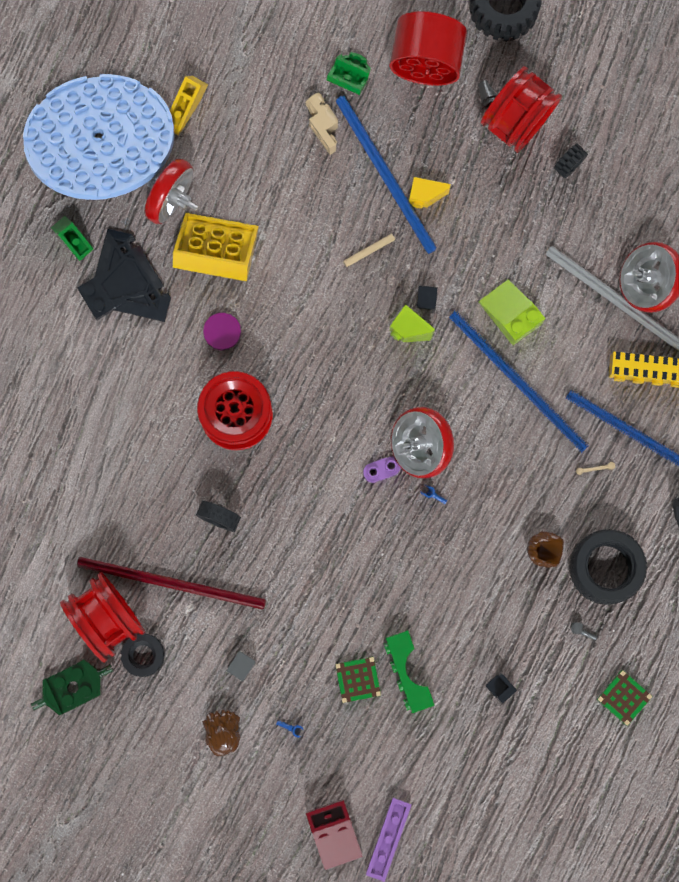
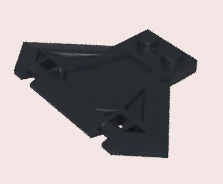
M108 229L95 277L77 287L96 320L103 318L113 311L165 322L171 297L169 293H161L160 289L164 285L140 246L136 248L132 246L131 243L135 241L132 234ZM126 248L127 253L123 254L121 249ZM152 294L156 297L153 301L149 297Z

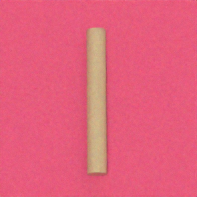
M393 234L343 261L344 265L348 267L395 240Z

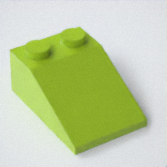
M509 280L478 301L512 346L541 326L546 319L534 303Z

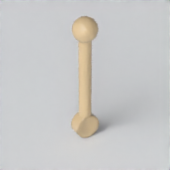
M610 462L608 465L585 469L579 467L576 469V473L582 475L584 472L602 469L613 470L615 463Z

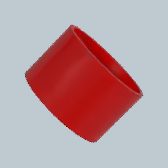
M418 11L400 16L397 20L389 65L391 71L402 79L418 84L442 86L455 83L459 79L467 36L466 27L452 17L434 12Z

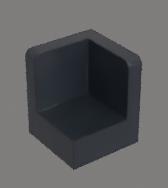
M418 287V309L431 310V313L435 314L438 287Z
M498 673L486 684V688L501 704L517 691L502 673Z

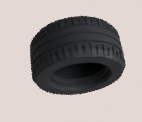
M604 529L586 536L574 548L569 562L570 577L579 593L594 603L604 605L617 604L630 599L640 590L647 574V561L640 544L633 537H630L629 534L620 530ZM598 547H613L620 551L626 559L628 566L627 576L617 588L601 587L589 575L588 560L593 550Z

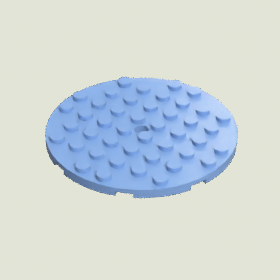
M100 74V77L92 78L84 76L56 87L46 94V98L39 105L36 104L24 127V152L28 164L37 178L56 192L79 199H108L136 190L150 181L162 169L170 156L174 144V125L165 101L152 88L148 89L141 85L140 81L112 74ZM96 134H103L102 139L94 136Z

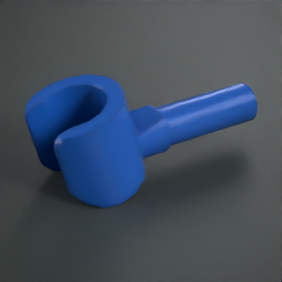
M427 484L424 485L429 490L426 494L420 491L423 496L435 498L441 503L446 504L447 500L435 493L433 487Z
M279 720L276 724L291 731L297 738L301 736L295 734V729L301 728L304 730L300 725L292 726Z

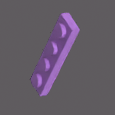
M392 798L366 871L367 876L385 882L411 804Z

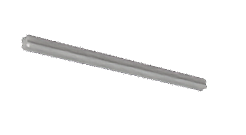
M554 246L547 250L546 255L679 351L678 336L645 312L633 308L623 296Z

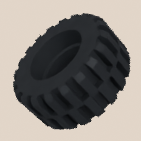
M470 0L471 19L474 23L477 22L476 28L479 31L484 30L483 34L487 37L491 35L494 40L503 38V41H509V38L512 37L515 40L520 37V34L524 36L528 33L529 29L533 28L542 0H520L522 9L508 15L495 11L488 0Z

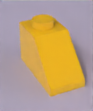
M414 177L409 203L415 208H427L448 195L451 184Z

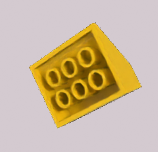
M185 213L173 250V268L247 281L259 226Z

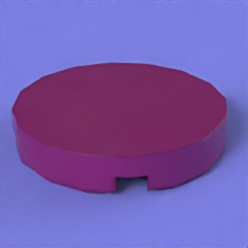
M216 313L205 322L203 333L209 346L223 351L234 347L238 343L241 336V328L237 319L231 314Z

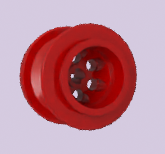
M230 371L217 375L204 386L198 398L197 414L206 435L216 445L224 449H248L263 440L271 427L273 409L270 396L265 386L250 374ZM245 397L247 398V400L245 402H241L239 398ZM221 405L225 406L224 411H218ZM237 405L239 411L232 413V406ZM251 408L253 412L248 415L245 413V410ZM230 418L231 421L229 424H223V419ZM239 419H243L245 423L244 425L239 426L237 425V421Z

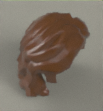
M221 710V715L218 711H215V713L211 712V714H207L206 720L202 721L206 731L205 742L212 753L218 757L234 752L239 746L240 734L238 729L240 717L233 711L228 710L225 712V710Z

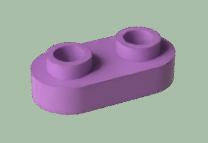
M387 457L366 465L363 476L366 481L376 483L396 476L401 467L394 457ZM393 463L395 468L389 469L387 465ZM371 469L376 470L377 474L372 476L370 475L369 471Z

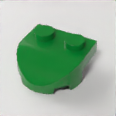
M353 52L345 56L340 54L337 56L335 64L328 73L326 80L360 95L367 84L371 67L368 66L367 59L360 54Z

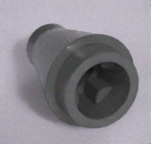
M484 80L478 84L481 104L485 109H488L497 94L489 82Z

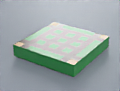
M374 657L335 664L342 703L381 696Z
M621 670L596 700L624 725L628 726L653 696L626 672Z

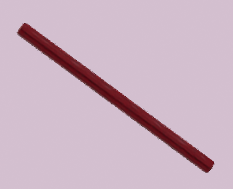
M79 557L77 560V567L262 610L266 605V600L258 597L84 557Z

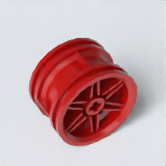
M526 66L522 67L503 87L480 122L483 126L489 125L488 130L506 143L507 146L511 147L514 145L516 153L520 152L529 143L562 99L560 93L555 95V89L546 84L535 73L531 72L528 74L529 69Z
M100 572L97 575V580L94 578L89 580L91 584L90 589L79 597L71 593L68 595L69 600L63 599L60 601V605L83 641L105 663L108 661V655L112 657L116 655L114 649L116 645L127 637L135 641L137 639L136 634L140 633L143 635L145 630L118 590Z

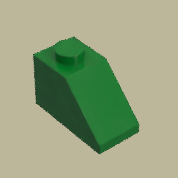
M66 216L62 217L51 227L57 237L79 261L94 250L73 222Z

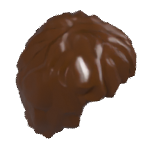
M541 531L530 538L527 546L528 556L537 566L546 568L556 567L561 561L564 541L554 533Z

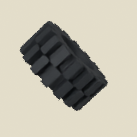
M576 143L559 159L554 169L565 179L580 166L588 153Z

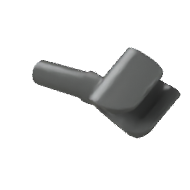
M572 622V633L585 635L593 640L597 639L596 635L582 630V623Z

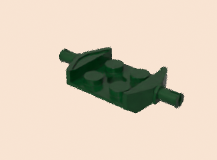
M83 659L81 662L43 679V697L30 703L32 709L35 711L45 705L60 716L101 696L102 678L114 672L113 668H111L112 665L109 664L101 669H97L90 662ZM71 682H76L79 686L76 693H71L68 689Z

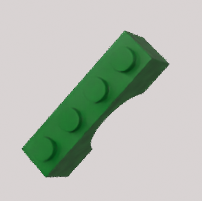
M407 630L385 638L386 643H383L387 655L391 654L393 659L390 662L393 673L397 672L400 679L396 681L400 692L404 691L406 699H403L406 710H410L413 714L435 706L429 688L415 684L406 673L407 657L415 649L409 631Z

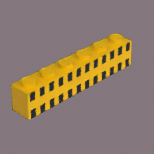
M613 352L610 355L608 378H614V381L624 382L625 379L633 380L632 382L636 384H643L644 381L652 382L651 384L655 386L670 384L671 387L679 388V358Z

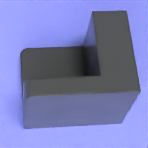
M238 652L226 671L244 682L255 666L256 661L244 653Z

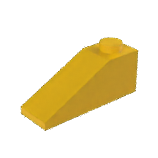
M185 76L170 108L174 134L180 135L208 86L207 83L194 76Z

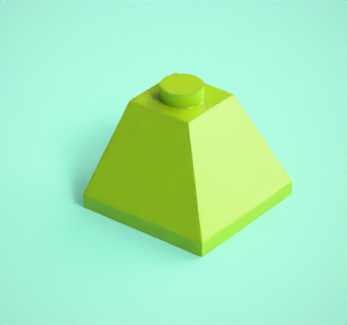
M405 305L390 325L389 331H391L390 335L397 341L418 342L430 341L433 338L435 329Z

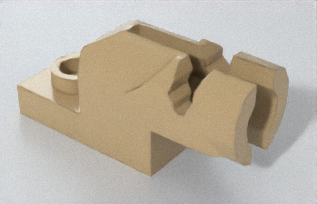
M318 92L305 102L312 116L309 119V126L329 155L336 151L337 141L330 133L338 128V118L329 105L325 104L324 98Z

